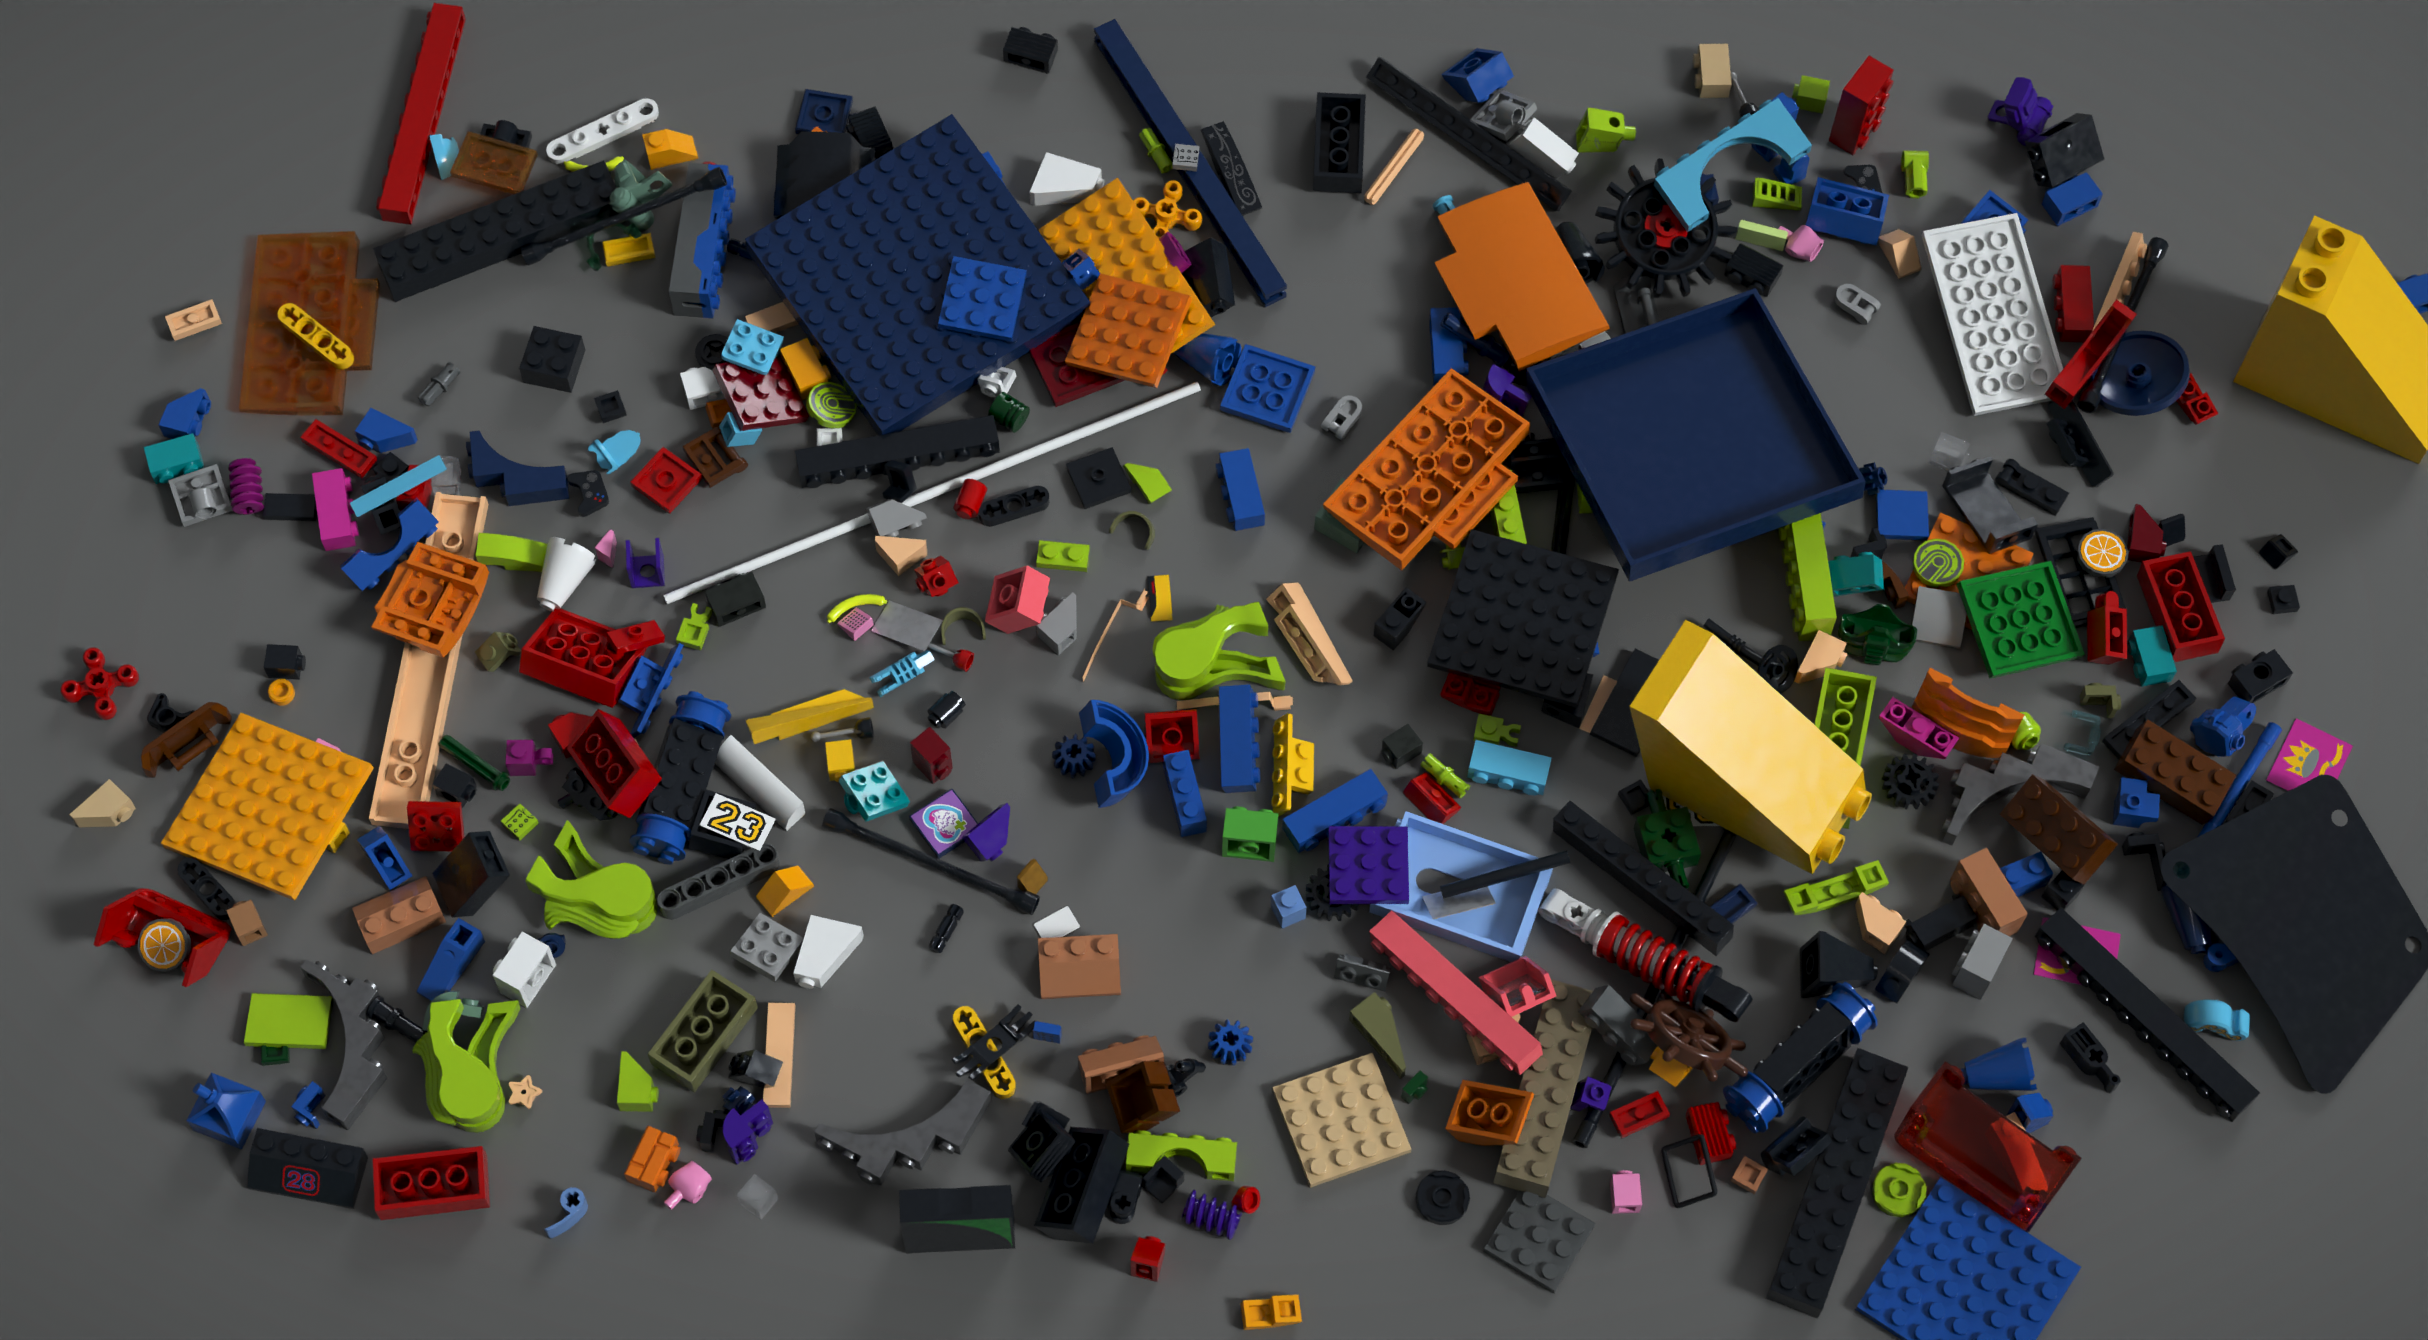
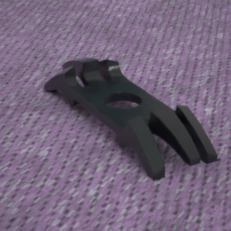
M1017 1004L975 1044L970 1045L963 1053L952 1059L954 1064H959L967 1060L970 1055L973 1056L966 1065L956 1072V1075L961 1077L971 1072L979 1063L981 1066L971 1073L968 1078L974 1080L982 1075L990 1065L1033 1031L1036 1021H1033L1022 1032L1017 1034L1033 1014L1029 1011L1021 1019L1009 1026L1008 1024L1021 1010V1006ZM992 1038L998 1039L1001 1042L1002 1048L998 1051H991L988 1049L986 1042Z

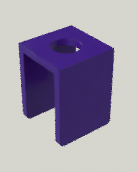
M655 538L656 555L634 557L630 540H626V568L632 588L665 586L664 555L659 538ZM650 565L655 569L654 575L648 578L643 577L640 574L641 569L644 566Z

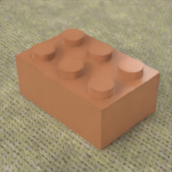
M1987 847L1960 860L1950 879L1951 888L1955 894L1958 893L1960 896H1964L1977 916L1978 931L1980 932L1983 924H1986L2009 937L2018 933L2028 913Z

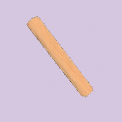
M1416 128L1411 131L1365 193V202L1370 205L1376 204L1424 139L1422 131Z

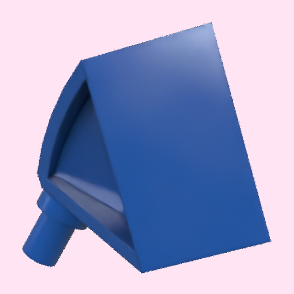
M211 1073L204 1086L200 1083L194 1086L193 1093L199 1097L186 1121L193 1131L242 1150L266 1100L258 1090Z

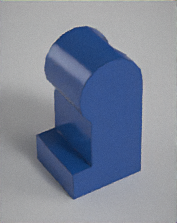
M1806 154L1789 165L1782 157L1780 165L1774 167L1773 173L1780 182L1793 185L1805 179L1810 158Z
M2218 943L2210 946L2203 958L2205 967L2212 972L2222 971L2239 962L2225 944Z

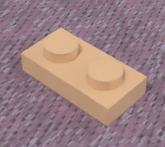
M213 299L165 316L174 341L222 324Z

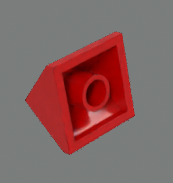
M1197 709L1145 713V737L1149 751L1148 763L1163 762V755L1189 750L1191 760L1200 759Z

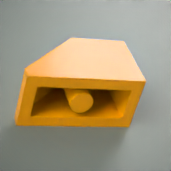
M668 129L642 134L651 170L698 159L693 137Z

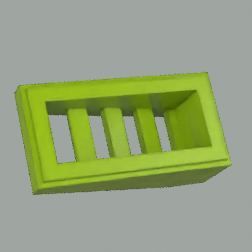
M1755 178L1752 207L1801 210L1802 187L1765 178ZM1771 192H1776V196L1772 197ZM1781 193H1785V199H1781ZM1790 193L1795 194V202L1790 201Z

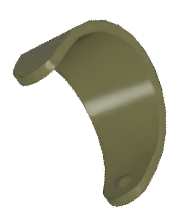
M1127 511L1118 515L1113 521L1109 533L1112 534L1117 525L1126 518H1142L1147 522L1150 530L1145 549L1149 550L1155 538V528L1152 522L1145 515L1136 511Z
M955 608L945 616L942 622L941 635L943 645H946V629L951 623L960 619L971 620L978 624L982 630L983 640L986 639L983 620L977 612L970 608Z

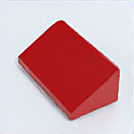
M1427 772L1410 780L1403 791L1404 795L1428 819L1444 824L1461 809L1460 805Z

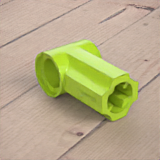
M1902 151L1901 171L1905 175V195L1910 196V198H1920L1927 194L1928 151Z

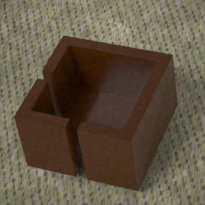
M1142 1061L1106 1083L1121 1133H1135V1131L1139 1130L1147 1131L1158 1125L1159 1121H1165L1180 1112L1174 1090L1168 1089L1171 1081L1165 1062Z

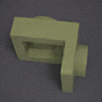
M494 632L475 651V654L487 671L494 672L510 655L519 656L521 650L517 645V639L510 633Z
M2091 683L2084 686L2080 694V705H2106L2107 718H2114L2117 710L2121 708V697L2116 694V685Z

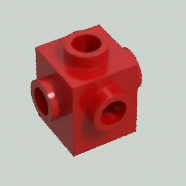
M941 555L935 559L930 558L923 561L920 567L914 569L918 577L915 579L919 590L922 593L926 592L931 597L942 596L948 592L949 588L959 583L949 561Z

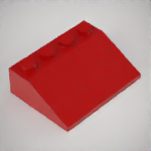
M561 608L554 609L523 646L519 672L613 708L638 658L645 654L648 647L617 655L607 640V632L616 629Z

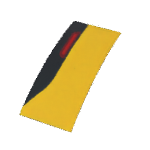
M1169 575L1147 576L1151 622L1173 620Z

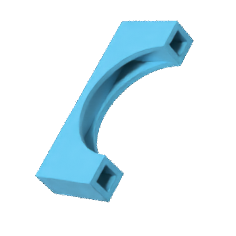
M1779 98L1774 101L1770 99L1765 101L1758 107L1759 111L1752 115L1747 113L1738 120L1739 124L1733 128L1729 126L1724 128L1717 134L1718 137L1711 142L1709 140L1704 141L1697 147L1698 151L1691 155L1689 153L1683 155L1676 161L1677 164L1670 169L1665 167L1656 174L1654 186L1687 232L1708 219L1709 211L1702 199L1700 178L1706 164L1721 150L1736 144H1758L1778 153L1789 165L1810 152L1812 144Z

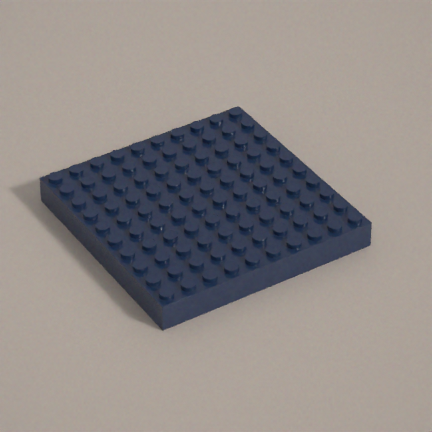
M953 114L745 238L746 249L813 345L818 349L820 355L877 435L904 430L978 384V377L980 375L988 376L993 372H997L999 368L1007 366L1028 353L1030 349L1036 348L1047 341L1048 338L1082 319L1086 308L1090 306L1089 299ZM953 256L1027 270L1012 342L938 328Z
M1756 288L1527 368L1526 386L1629 582L1863 498L1866 482Z

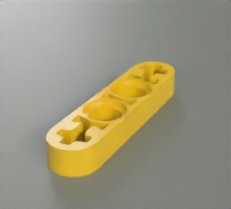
M293 303L284 304L279 308L277 315L282 325L331 365L343 370L353 364L354 355L350 348ZM294 314L298 321L295 323L292 318L286 317V315ZM304 326H313V330L310 333H301V329ZM328 338L331 340L327 347H318V343L322 339ZM337 350L339 354L346 357L344 359L337 358L334 351Z
M962 1006L955 1010L953 1014L954 1027L966 1048L971 1045L970 1040L976 1035L983 1037L987 1034V1031L972 1008ZM963 1014L965 1017L971 1016L969 1021L972 1030L969 1032L966 1024L960 1022V1016ZM989 1039L986 1042L988 1049L998 1051L992 1039ZM1001 1056L997 1060L998 1066L992 1070L986 1069L982 1075L996 1097L1008 1099L1014 1095L1016 1083ZM999 1073L1004 1083L1010 1082L1007 1091H1004L1003 1088L997 1089L999 1081L996 1076Z

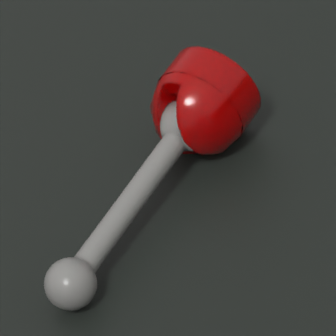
M931 643L927 647L952 657L954 665L965 672L970 669L974 660V653L968 650L960 649L953 653Z

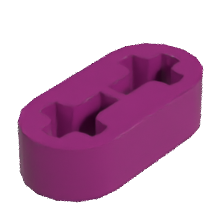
M1166 232L1159 238L1164 246V253L1173 267L1177 266L1180 272L1183 273L1191 266V262L1182 246L1170 232Z

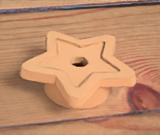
M527 1075L521 1082H509L508 1084L513 1092L509 1099L510 1105L518 1103L530 1109L535 1097L542 1093L540 1088L533 1086L530 1075ZM526 1090V1094H521V1092Z

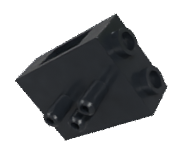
M2076 113L2025 141L2027 156L2031 161L2034 172L2033 177L2038 186L2053 188L2104 160L2092 115Z
M1210 237L1185 250L1191 266L1182 275L1210 317L1222 314L1227 309L1235 306L1226 245Z
M490 831L469 832L432 873L452 918L473 916L510 876Z

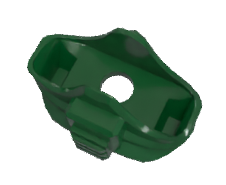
M1876 604L1859 613L1843 614L1838 636L1840 640L1847 643L1844 650L1848 654L1864 656V663L1880 665L1882 660L1889 662L1901 661L1911 651L1916 642L1917 628L1901 621L1888 605Z

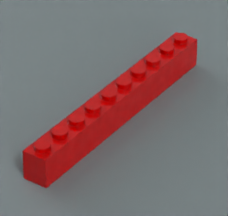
M434 3L432 11L427 14V30L421 36V52L416 54V71L411 73L410 93H406L404 100L406 108L399 117L400 130L394 136L393 155H389L388 174L384 175L382 180L383 193L382 196L378 197L376 209L380 212L382 221L412 224L432 149L429 135H435L466 21L462 6Z

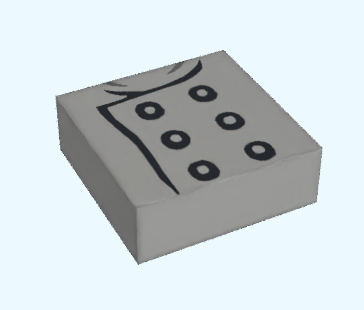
M1175 144L1172 169L1197 171L1200 146Z

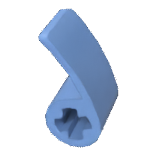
M571 1187L562 1193L560 1202L567 1216L558 1223L544 1229L549 1238H554L564 1233L586 1214L588 1203L580 1189ZM577 1199H578L579 1204H578L577 1206H575L574 1204H572V1206H570L569 1203H570L572 1200H573L574 1202H576Z

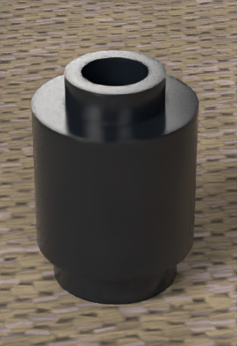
M950 691L948 694H943L927 710L929 714L927 718L934 727L946 729L963 712L962 708L966 704L956 692Z

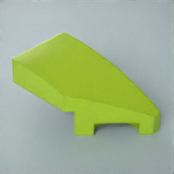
M1131 463L1123 465L1134 484L1138 485L1149 504L1172 490L1158 469Z

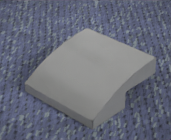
M1922 586L1918 587L1911 623L1912 626L1917 628V642L1960 649L1967 615L1960 593Z

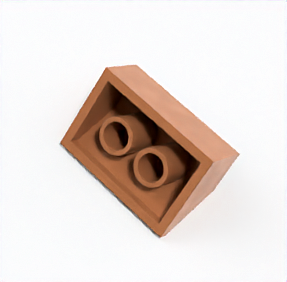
M426 876L352 908L366 944L372 954L446 923Z
M1118 934L1038 938L1041 999L1121 995Z
M1143 1035L1135 1038L1134 1042L1126 1044L1116 1042L1109 1045L1107 1049L1084 1051L1082 1055L1078 1056V1066L1086 1094L1107 1089L1106 1083L1142 1061L1164 1062L1163 1051L1156 1036L1149 1037L1148 1035Z

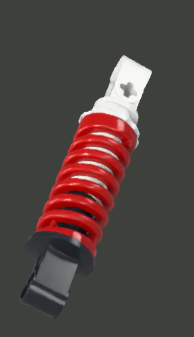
M1557 888L1550 892L1538 908L1539 914L1545 920L1577 935L1583 943L1593 945L1592 953L1596 957L1605 958L1607 962L1612 964L1617 963L1618 967L1622 970L1629 969L1631 975L1635 977L1641 976L1642 980L1646 983L1653 982L1655 988L1659 990L1665 989L1669 996H1677L1678 1000L1683 1003L1689 1002L1692 1010L1696 1012L1702 1011L1707 1006L1726 1019L1738 1022L1753 1001L1752 996L1746 990L1722 979V968L1720 966L1701 961L1698 956H1693L1688 961L1689 953L1687 950L1681 949L1676 954V944L1669 943L1664 947L1665 941L1661 936H1657L1652 941V931L1644 930L1640 934L1641 928L1637 923H1633L1628 928L1630 921L1617 911L1608 917L1604 911L1600 909L1594 910Z

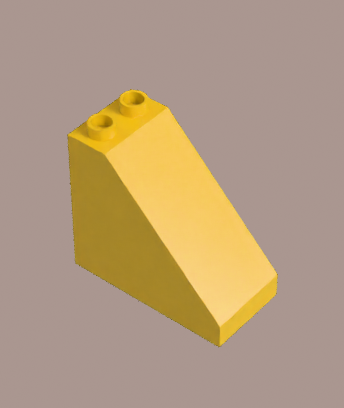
M2314 215L2266 310L2233 382L2419 464L2428 450V325L2363 236Z
M1687 620L1684 621L1630 705L1650 789L1655 792L1656 789L1662 790L1664 797L1683 807L1687 806L1689 810L1811 874L1814 873L1821 860L1832 864L1845 842V836L1839 833L1848 817L1859 821L1866 812L1872 798V793L1866 791L1863 768L1717 636Z

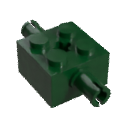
M1656 789V794L1651 790L1646 793V798L1648 799L1652 814L1636 817L1633 828L1640 853L1662 871L1669 872L1671 878L1687 889L1689 888V883L1687 882L1684 868L1697 866L1701 856L1688 807L1667 810L1662 790Z

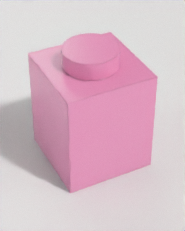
M1623 1170L1612 1174L1610 1180L1612 1214L1639 1213L1642 1207L1640 1173L1632 1174V1171Z

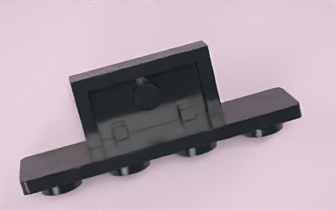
M2073 399L2065 409L2054 401L2051 402L2048 408L2054 418L2047 423V426L2050 430L2049 435L2051 439L2058 444L2062 451V459L2068 465L2081 467L2091 486L2098 487L2112 477L2114 472Z

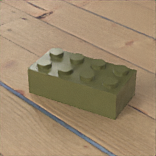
M711 970L648 1053L651 1065L695 1093L758 1009L755 997Z

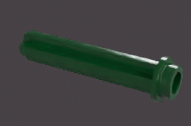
M444 735L439 741V747L491 783L494 790L503 791L509 785L510 778L508 773H501L451 736Z

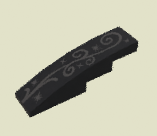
M1223 121L1201 129L1217 174L1221 176L1227 193L1241 215L1260 210L1262 205L1225 122Z

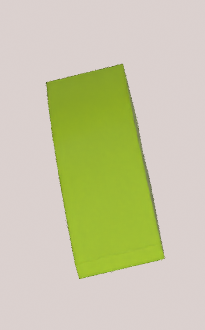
M479 533L476 558L479 563L501 565L505 567V570L542 572L547 544L514 536Z

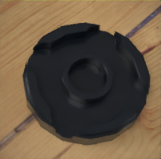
M1445 1170L1434 1171L1419 1183L1415 1196L1416 1205L1421 1215L1429 1222L1438 1225L1452 1224L1460 1220L1467 1212L1470 1201L1469 1188L1457 1174Z

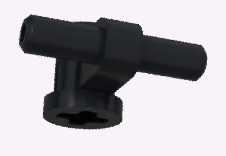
M1187 1058L1183 1061H1177L1175 1067L1172 1064L1166 1066L1171 1081L1168 1089L1174 1090L1176 1098L1183 1094L1188 1088L1185 1082L1196 1073L1204 1072L1206 1069L1205 1064L1198 1062L1196 1059Z

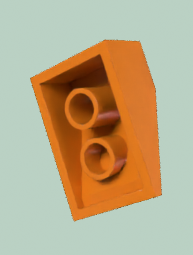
M1462 1080L1445 1129L1459 1142L1480 1146L1517 1144L1534 1094L1523 1090Z

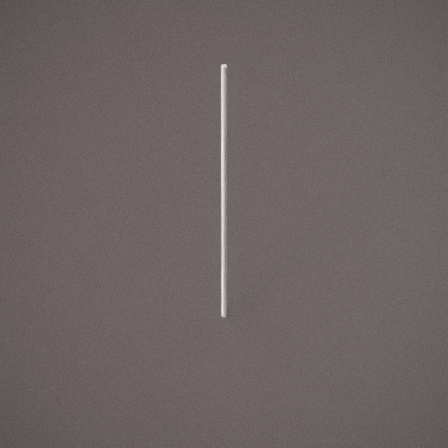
M1194 382L912 495L902 504L912 507L962 487L965 479H982L1201 391L1198 382ZM868 514L862 515L663 595L666 604H670L710 588L717 583L730 580L739 574L750 572L867 525L871 521Z

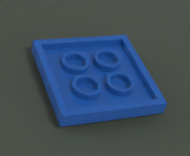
M953 256L938 328L1012 342L1027 270Z
M1245 344L1221 402L1220 411L1291 433L1315 373L1316 366Z

